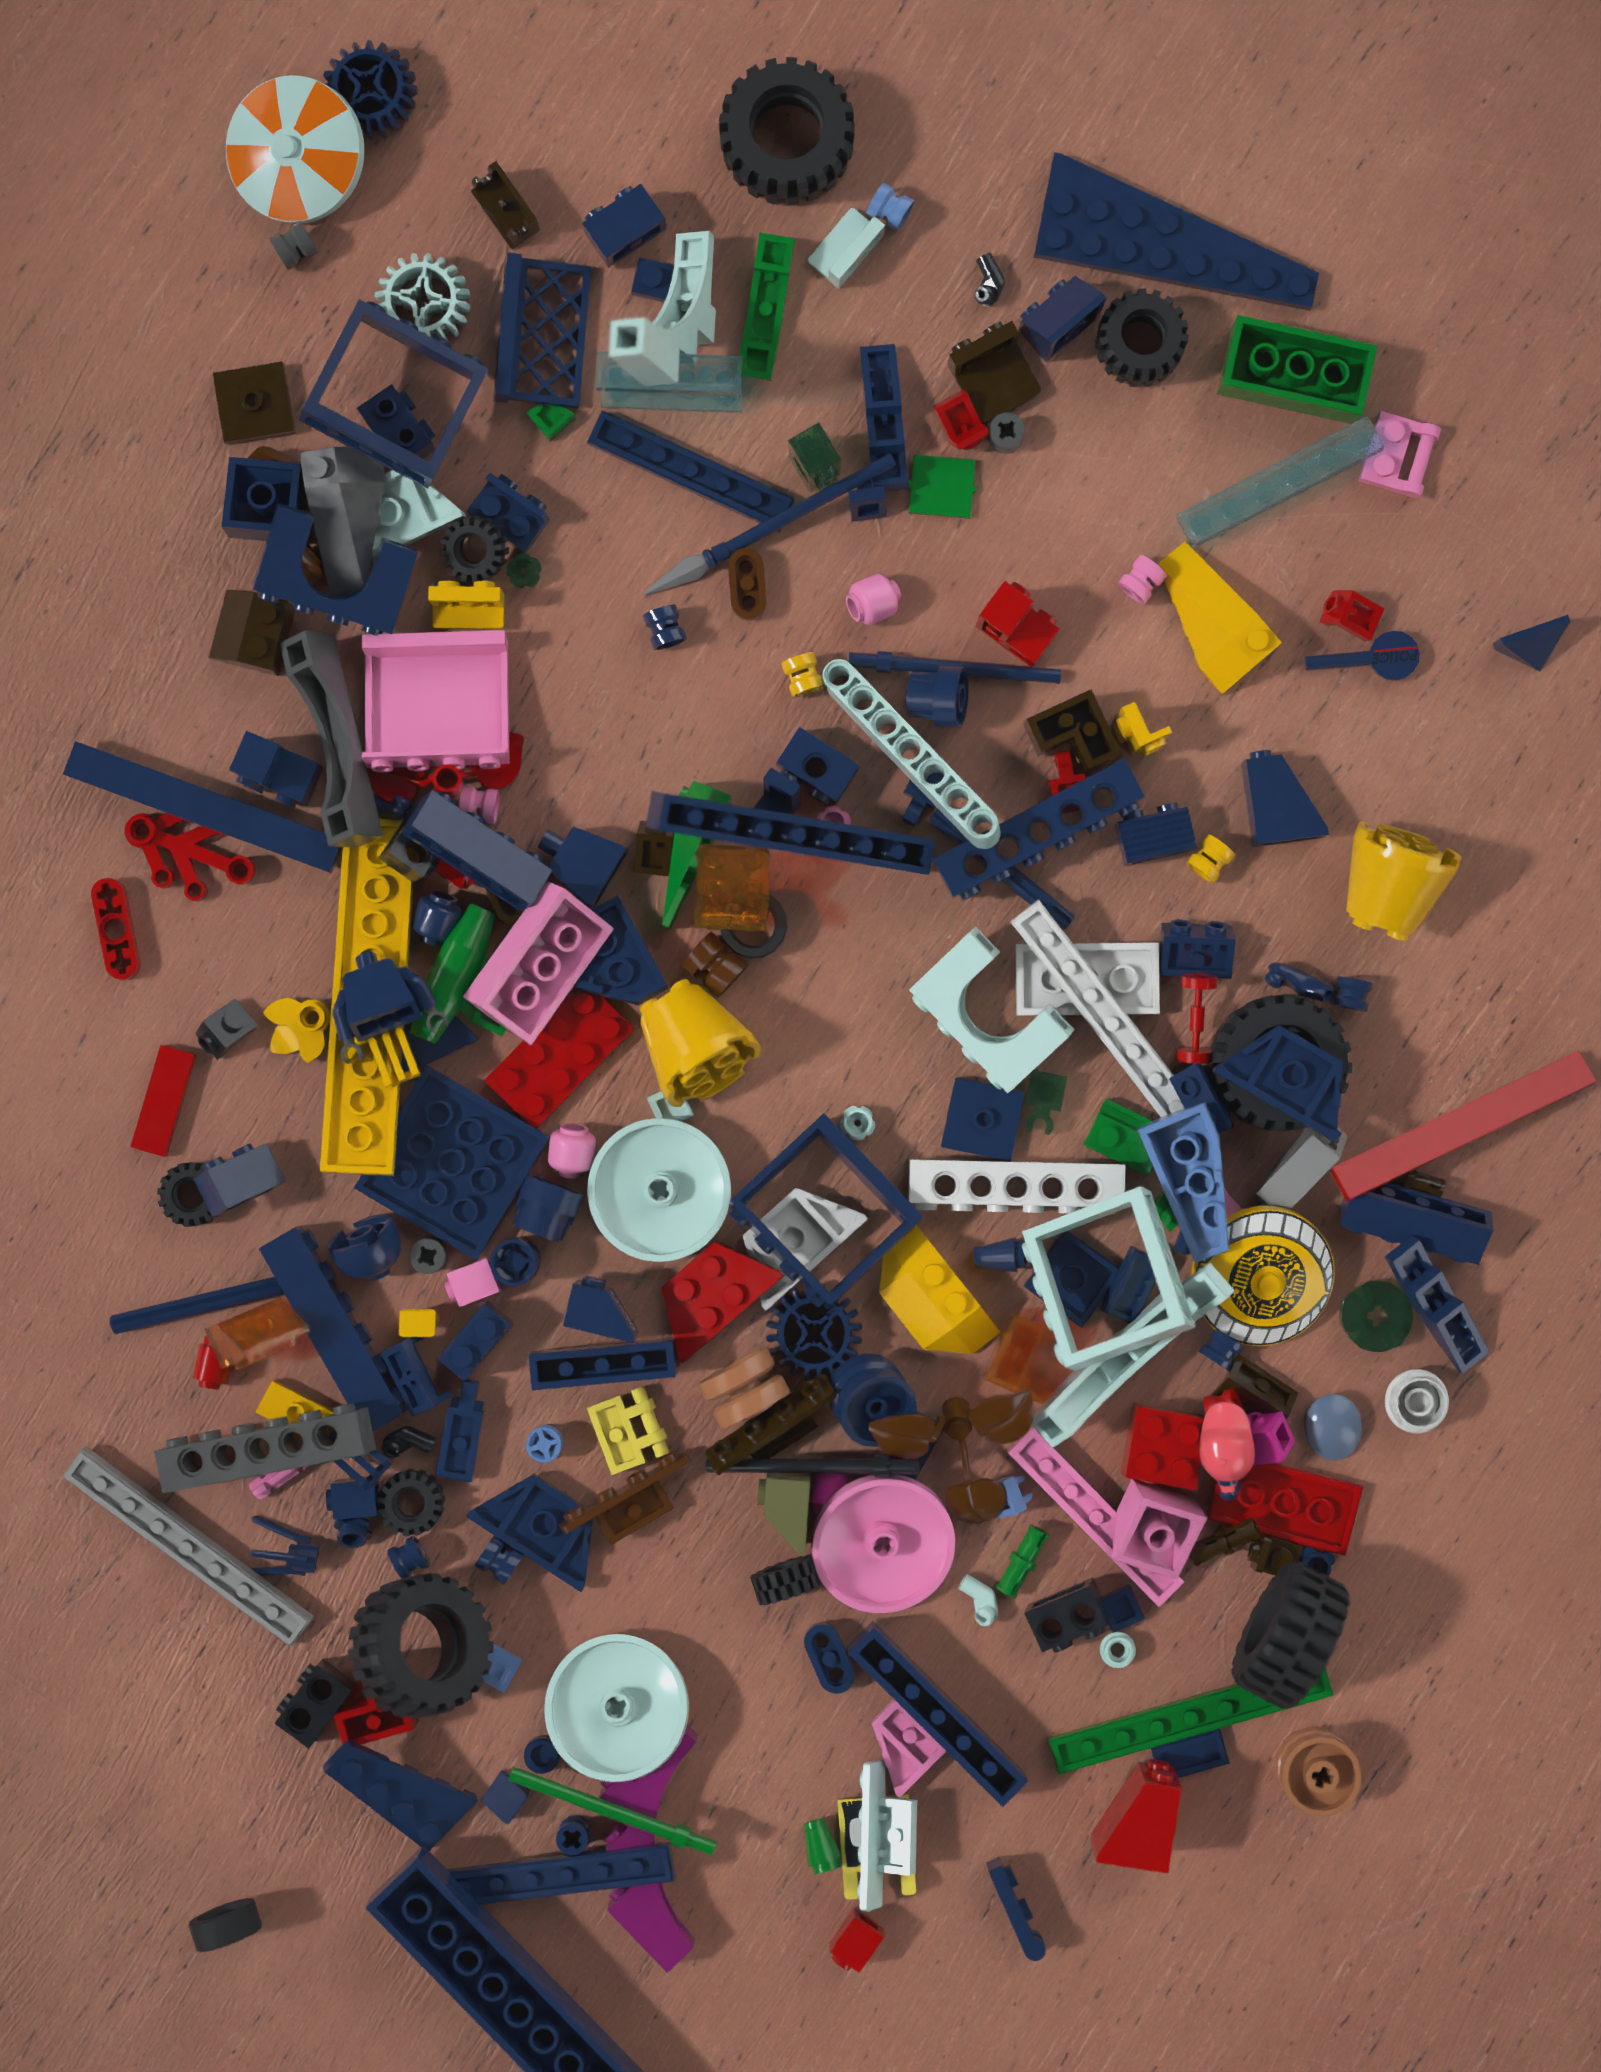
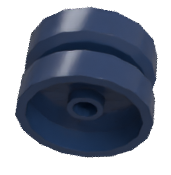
M865 1353L848 1359L836 1369L829 1380L837 1395L834 1400L829 1402V1407L850 1439L862 1446L879 1447L869 1430L870 1422L891 1416L916 1414L917 1403L915 1393L894 1363L880 1354Z

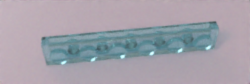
M1366 416L1176 515L1177 521L1194 549L1384 450V444L1370 419Z

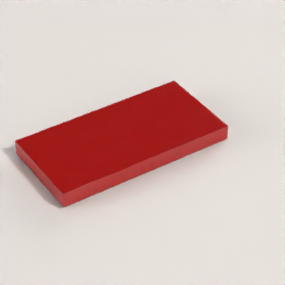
M1279 1463L1253 1465L1250 1471L1240 1479L1241 1491L1239 1496L1234 1498L1233 1501H1225L1219 1495L1220 1485L1215 1479L1206 1514L1207 1520L1233 1526L1247 1520L1249 1517H1253L1261 1534L1346 1556L1363 1491L1362 1485Z

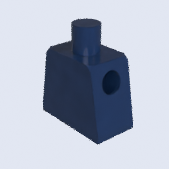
M572 827L565 839L548 829L537 847L554 857L549 865V868L552 869L551 873L592 908H595L628 853V849L623 845L576 827Z

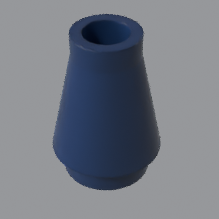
M1013 1237L985 1246L974 1247L975 1267L1018 1273V1269H1025L1027 1267V1259L1022 1249V1243H1025V1241L1016 1240Z

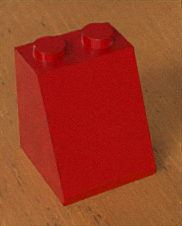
M1150 1759L1148 1763H1137L1091 1833L1090 1842L1096 1863L1169 1874L1182 1787L1174 1767H1170L1168 1762Z

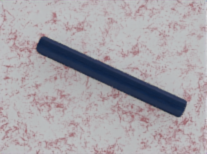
M939 809L930 817V823L958 846L968 841ZM972 856L976 861H978L982 866L986 868V862L983 858H981L980 856ZM1015 866L1010 868L1013 875L1002 880V882L1030 905L1039 899L1062 930L1067 929L1075 918L1074 914Z
M270 1277L115 1314L110 1317L112 1332L119 1334L282 1295L284 1292L276 1278Z

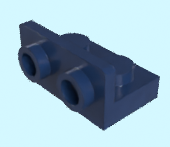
M489 473L485 478L487 481L486 485L471 504L467 513L472 517L480 515L483 516V519L491 518L494 520L493 525H500L503 528L500 532L501 535H507L508 542L526 554L550 521L548 514L545 512L547 506L531 494L527 498L515 491L518 486L505 475L500 474L497 478Z
M1181 919L1172 920L1170 923H1161L1160 976L1182 977V974L1204 973L1215 975L1218 978L1232 979L1236 942L1232 926L1220 921L1192 924L1187 920Z
M1193 1064L1169 1078L1184 1108L1205 1102L1218 1134L1234 1127L1227 1107L1219 1099L1210 1075L1204 1071L1201 1064Z

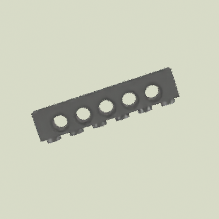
M350 1403L333 1407L334 1414L322 1416L321 1410H314L299 1414L300 1420L288 1422L287 1416L266 1420V1427L255 1429L254 1423H248L232 1427V1434L221 1436V1431L218 1429L200 1433V1440L188 1442L187 1436L166 1440L167 1447L154 1451L162 1493L365 1455L376 1450L368 1407L355 1409V1404ZM328 1425L334 1427L337 1432L336 1442L331 1441L327 1437L326 1429ZM294 1432L299 1433L303 1438L302 1449L298 1448L293 1442ZM261 1438L269 1444L270 1450L268 1455L264 1454L260 1449L259 1442ZM227 1445H230L235 1450V1461L228 1458L226 1454ZM194 1452L199 1453L202 1457L203 1463L201 1468L193 1461Z

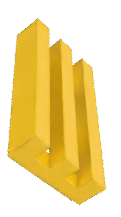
M402 1026L395 1028L410 1068L408 1072L404 1073L389 1032L381 1034L397 1075L393 1078L390 1076L376 1037L368 1038L386 1088L421 1075Z

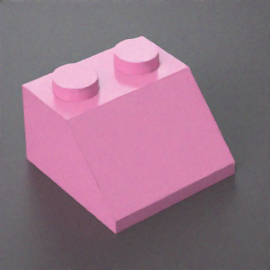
M1131 1479L1117 1509L1112 1557L1116 1561L1178 1579L1207 1517L1195 1498L1140 1480Z

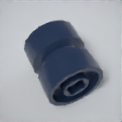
M512 1238L500 1243L494 1249L490 1260L493 1275L499 1282L507 1286H518L530 1281L537 1274L541 1266V1256L538 1248L533 1242L525 1238Z

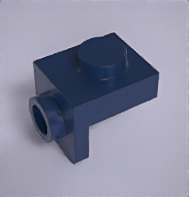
M770 768L763 777L764 795L754 808L794 815L801 806V786L792 775L786 772L779 773Z

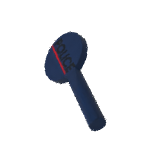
M1389 631L1375 639L1370 651L1305 656L1304 664L1305 670L1371 665V668L1378 676L1386 680L1397 681L1406 678L1415 670L1419 663L1420 652L1417 643L1410 635L1402 631Z

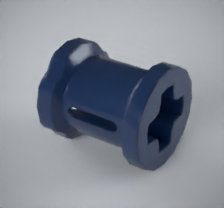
M568 1816L561 1822L556 1836V1844L561 1852L574 1856L585 1850L590 1837V1825L582 1816ZM568 1830L571 1833L578 1830L580 1832L579 1840L575 1837L568 1840L566 1838Z

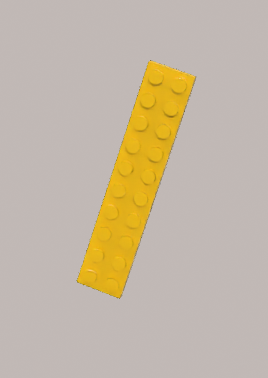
M379 819L383 837L358 848L343 847L320 1159V1172L394 1176L400 1083L389 1088L385 1087L368 1039L358 1042L356 1037H354L355 1043L360 1044L365 1050L363 1061L359 1060L358 1052L353 1047L348 1050L350 1064L342 1061L340 1052L345 1045L344 1041L339 1040L332 1010L339 991L344 988L343 977L345 974L358 969L355 959L359 954L371 951L376 954L378 961L388 958L392 959L396 968H408L414 883L378 858L403 820ZM408 847L407 857L411 862L415 863L416 850ZM392 1029L388 1032L399 1061L402 1063V1047L395 1029ZM376 1035L375 1037L391 1078L397 1075L382 1035Z

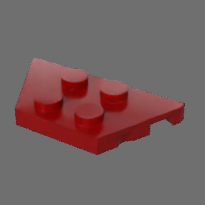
M719 1241L710 1244L661 1287L679 1360L684 1363L786 1276L784 1272L779 1268H773L759 1262L757 1258L746 1253H739L733 1250L732 1247Z

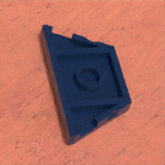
M1279 1025L1213 1069L1212 1072L1329 1140L1337 1141L1339 1137V1130H1337L1338 1112L1341 1105L1340 1081L1342 1080L1343 1062Z
M533 1473L469 1511L466 1516L468 1519L579 1592L583 1591L586 1583L593 1519L566 1534L558 1525L565 1521L563 1517L565 1513L582 1504Z

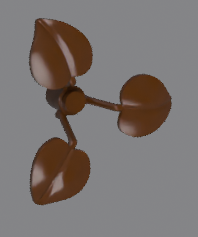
M1026 1389L1014 1394L987 1398L978 1403L974 1409H970V1404L967 1400L954 1397L943 1403L942 1416L937 1417L936 1427L934 1421L926 1416L907 1414L872 1421L869 1423V1430L886 1455H890L893 1459H916L927 1453L929 1442L937 1441L944 1427L945 1433L951 1439L959 1440L966 1484H955L948 1488L945 1499L947 1509L956 1519L962 1522L978 1524L990 1521L1002 1511L1006 1504V1493L1004 1487L992 1479L983 1478L972 1482L965 1438L971 1432L973 1425L980 1436L989 1434L990 1438L998 1444L1012 1443L1021 1439L1027 1434L1032 1425L1034 1416L1033 1399L1030 1390Z

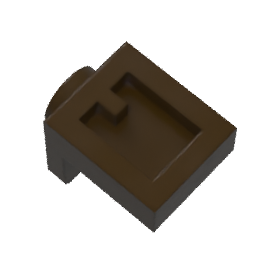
M647 820L640 821L636 838L634 873L669 876L674 833L647 828Z
M1261 1534V1539L1251 1542L1247 1555V1560L1251 1561L1250 1567L1255 1572H1265L1276 1576L1278 1570L1284 1567L1286 1563L1299 1561L1303 1546Z

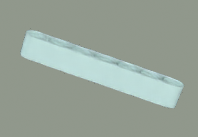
M842 659L829 662L823 670V681L828 693L836 703L974 846L980 849H988L996 845L1001 833L995 813L849 662ZM845 675L849 677L848 681L843 685L837 686L832 684L838 676ZM868 699L872 701L869 708L865 710L856 709V705L861 700ZM885 724H894L896 726V729L890 734L884 735L879 733L880 728ZM910 748L920 750V753L914 759L902 757L904 752ZM933 773L944 775L942 781L937 784L926 782L928 776ZM962 797L968 800V803L962 809L950 807L951 802L956 798ZM986 822L992 825V829L986 834L981 835L974 832V828L980 823Z

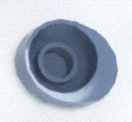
M1328 1394L1313 1401L1304 1416V1429L1309 1445L1313 1451L1324 1459L1336 1461L1351 1455L1356 1450L1362 1435L1361 1415L1355 1404L1347 1397L1339 1394Z

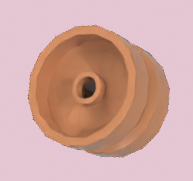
M767 1346L730 1363L698 1383L706 1400L713 1401L729 1395V1398L718 1404L713 1411L721 1429L758 1415L790 1393L782 1375L775 1374L760 1381L758 1379L769 1372L775 1364Z
M1307 1727L1296 1730L1283 1740L1276 1753L1274 1770L1278 1784L1296 1808L1309 1815L1327 1817L1342 1812L1353 1803L1360 1790L1362 1773L1358 1759L1338 1735L1325 1728ZM1314 1771L1320 1772L1319 1774L1313 1775Z

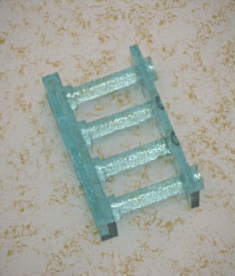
M597 351L595 388L596 391H601V408L742 413L744 380L742 376V356L679 354L678 384L643 386L609 357V352Z

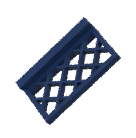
M507 253L504 267L493 401L507 403L508 400L579 408L591 266L522 258V254ZM527 268L542 270L550 281L535 292L526 281ZM550 271L560 273L557 276H554ZM566 274L583 275L582 288L572 296L559 283V280ZM554 285L566 301L554 311H551L539 296ZM526 289L531 296L524 301ZM581 296L579 307L575 300ZM535 300L547 316L532 327L523 316V310ZM568 305L579 316V323L569 331L556 318V315ZM551 320L563 336L551 346H548L536 331ZM523 324L528 331L521 336ZM576 331H578L577 342L571 336ZM532 335L544 351L529 362L520 351V345ZM567 339L576 350V358L564 366L553 353V350ZM546 355L560 369L548 381H545L533 367ZM520 359L525 366L518 371ZM573 366H575L574 377L568 371ZM529 370L541 386L532 394L517 392L518 378ZM563 374L573 385L572 398L558 397L550 388V385ZM543 390H545L549 394V396L540 395V393Z

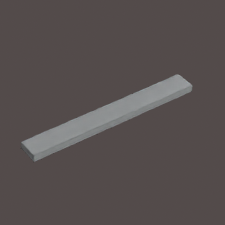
M87 1446L80 1450L64 1473L63 1477L290 1647L293 1646L314 1616Z

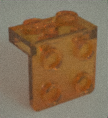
M702 844L697 848L698 896L694 914V928L743 930L746 932L767 931L770 908V861L767 848Z

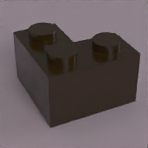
M1092 689L1027 718L1023 724L1037 756L1070 742L1085 774L1117 760L1121 755Z

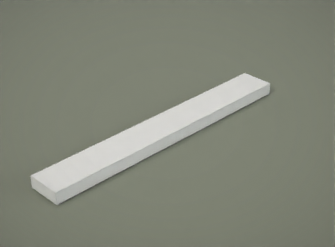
M1038 899L1010 921L1160 1117L1185 1109L1169 1080L1170 1077L1174 1076L1040 900Z

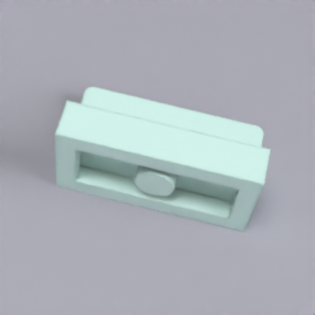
M850 208L808 258L809 265L840 289L884 236L885 224L875 216L869 221L857 210Z

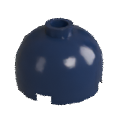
M387 1214L372 1215L353 1223L357 1229L345 1235L342 1229L329 1241L327 1248L334 1262L344 1274L358 1279L370 1278L372 1281L379 1280L390 1273L389 1268L397 1261L402 1244L399 1230L393 1218H389Z

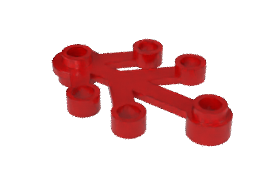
M139 813L132 816L125 825L127 841L132 846L143 849L152 871L151 880L155 886L163 889L173 885L175 875L171 869L164 866L157 845L170 849L185 884V896L189 900L195 902L202 901L208 893L205 883L199 881L190 858L226 872L227 878L238 885L250 883L256 875L255 864L245 856H234L230 859L195 845L215 835L227 836L223 833L199 826L177 836L163 832V830L182 821L193 822L168 813L156 818L149 814ZM143 825H147L149 827L148 836L140 838L138 829ZM244 864L248 868V873L245 877L240 878L236 874V869ZM162 871H166L169 875V879L165 884H160L157 879L158 874ZM195 884H199L202 889L198 897H193L190 893L191 887Z

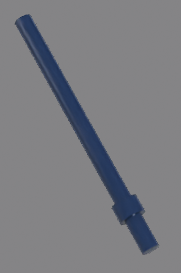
M878 651L877 654L849 652L848 660L853 667L875 668L876 672L890 673L891 670L936 673L940 666L965 667L968 676L1057 684H1060L1061 681L1060 669L892 656V652Z

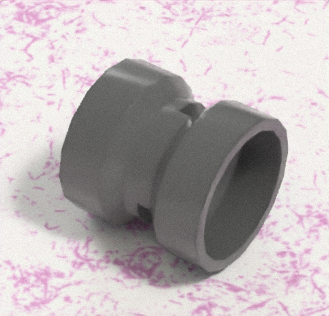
M300 221L290 226V231L284 235L278 233L269 238L287 270L297 266L298 260L301 258H310L318 253Z

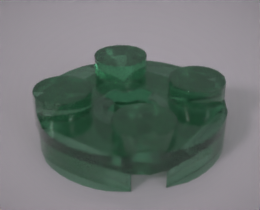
M1368 1280L1358 1284L1343 1298L1339 1310V1320L1343 1331L1357 1347L1371 1352H1384L1396 1348L1404 1342L1412 1327L1413 1311L1407 1295L1395 1285L1381 1280ZM1375 1306H1380L1381 1312L1385 1314V1320L1380 1321L1378 1326H1373V1321L1367 1318V1313L1373 1312Z

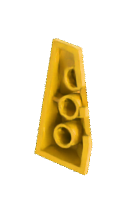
M1185 541L1157 564L1167 575L1164 584L1172 603L1176 607L1184 633L1189 639L1195 654L1196 663L1221 695L1282 644L1260 616Z

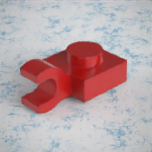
M1070 751L1054 754L1059 778L1049 780L1051 797L1086 779L1085 773L1074 775ZM1067 806L1063 808L1062 814L1079 810L1074 806Z

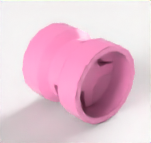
M1139 555L1133 562L1132 571L1129 574H1124L1117 584L1126 595L1137 603L1145 605L1152 596V589L1155 586H1160L1167 575L1151 559L1144 555Z
M463 785L459 808L465 812L477 814L485 821V824L495 825L499 809L500 792L495 789L477 791L474 786Z

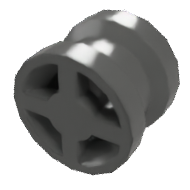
M1005 412L997 415L990 424L988 434L990 446L995 451L1004 454L1018 449L1025 432L1023 421L1013 413Z
M428 1237L417 1241L412 1246L409 1259L416 1271L422 1274H431L445 1266L448 1260V1250L441 1240Z

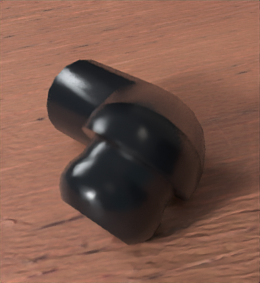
M404 1426L389 1433L384 1438L382 1452L388 1458H396L400 1453L414 1447L430 1454L437 1438L411 1426Z

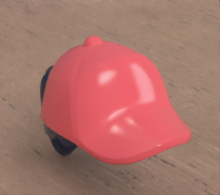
M1220 1402L1210 1407L1205 1415L1200 1437V1459L1205 1470L1218 1481L1220 1497L1225 1501H1233L1234 1498L1239 1496L1241 1491L1240 1479L1250 1471L1254 1464L1255 1448L1250 1423L1244 1410L1233 1403Z

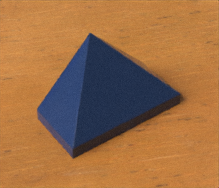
M1565 615L1501 637L1493 643L1494 649L1540 672L1570 623L1569 616Z

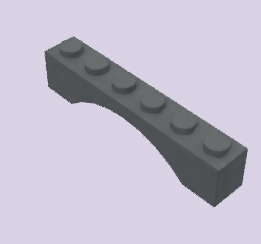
M305 630L279 644L287 677L299 691L308 706L323 744L327 785L325 800L320 813L328 846L358 848L383 837L367 768L362 759L363 751L335 637L333 634Z

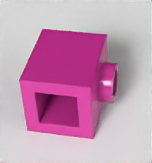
M1254 1412L1248 1414L1247 1417L1255 1448L1253 1465L1284 1462L1295 1440L1283 1412L1266 1414Z

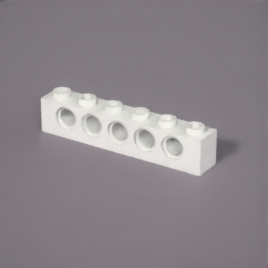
M909 1159L908 1201L916 1203L917 1210H937V1204H951V1211H973V1204L987 1205L988 1212H1008V1205H1023V1212L1044 1213V1206H1058V1213H1072L1080 1210V1207H1087L1125 1192L1124 1164ZM942 1175H949L955 1183L952 1193L946 1196L939 1195L935 1190V1181ZM977 1176H985L990 1182L989 1192L984 1196H975L971 1191V1182ZM1013 1177L1022 1178L1026 1185L1024 1193L1019 1197H1011L1006 1189L1007 1182ZM1051 1177L1058 1179L1061 1184V1191L1054 1198L1046 1197L1042 1191L1044 1181ZM1086 1178L1092 1179L1097 1186L1095 1195L1089 1199L1082 1198L1078 1192L1079 1183Z

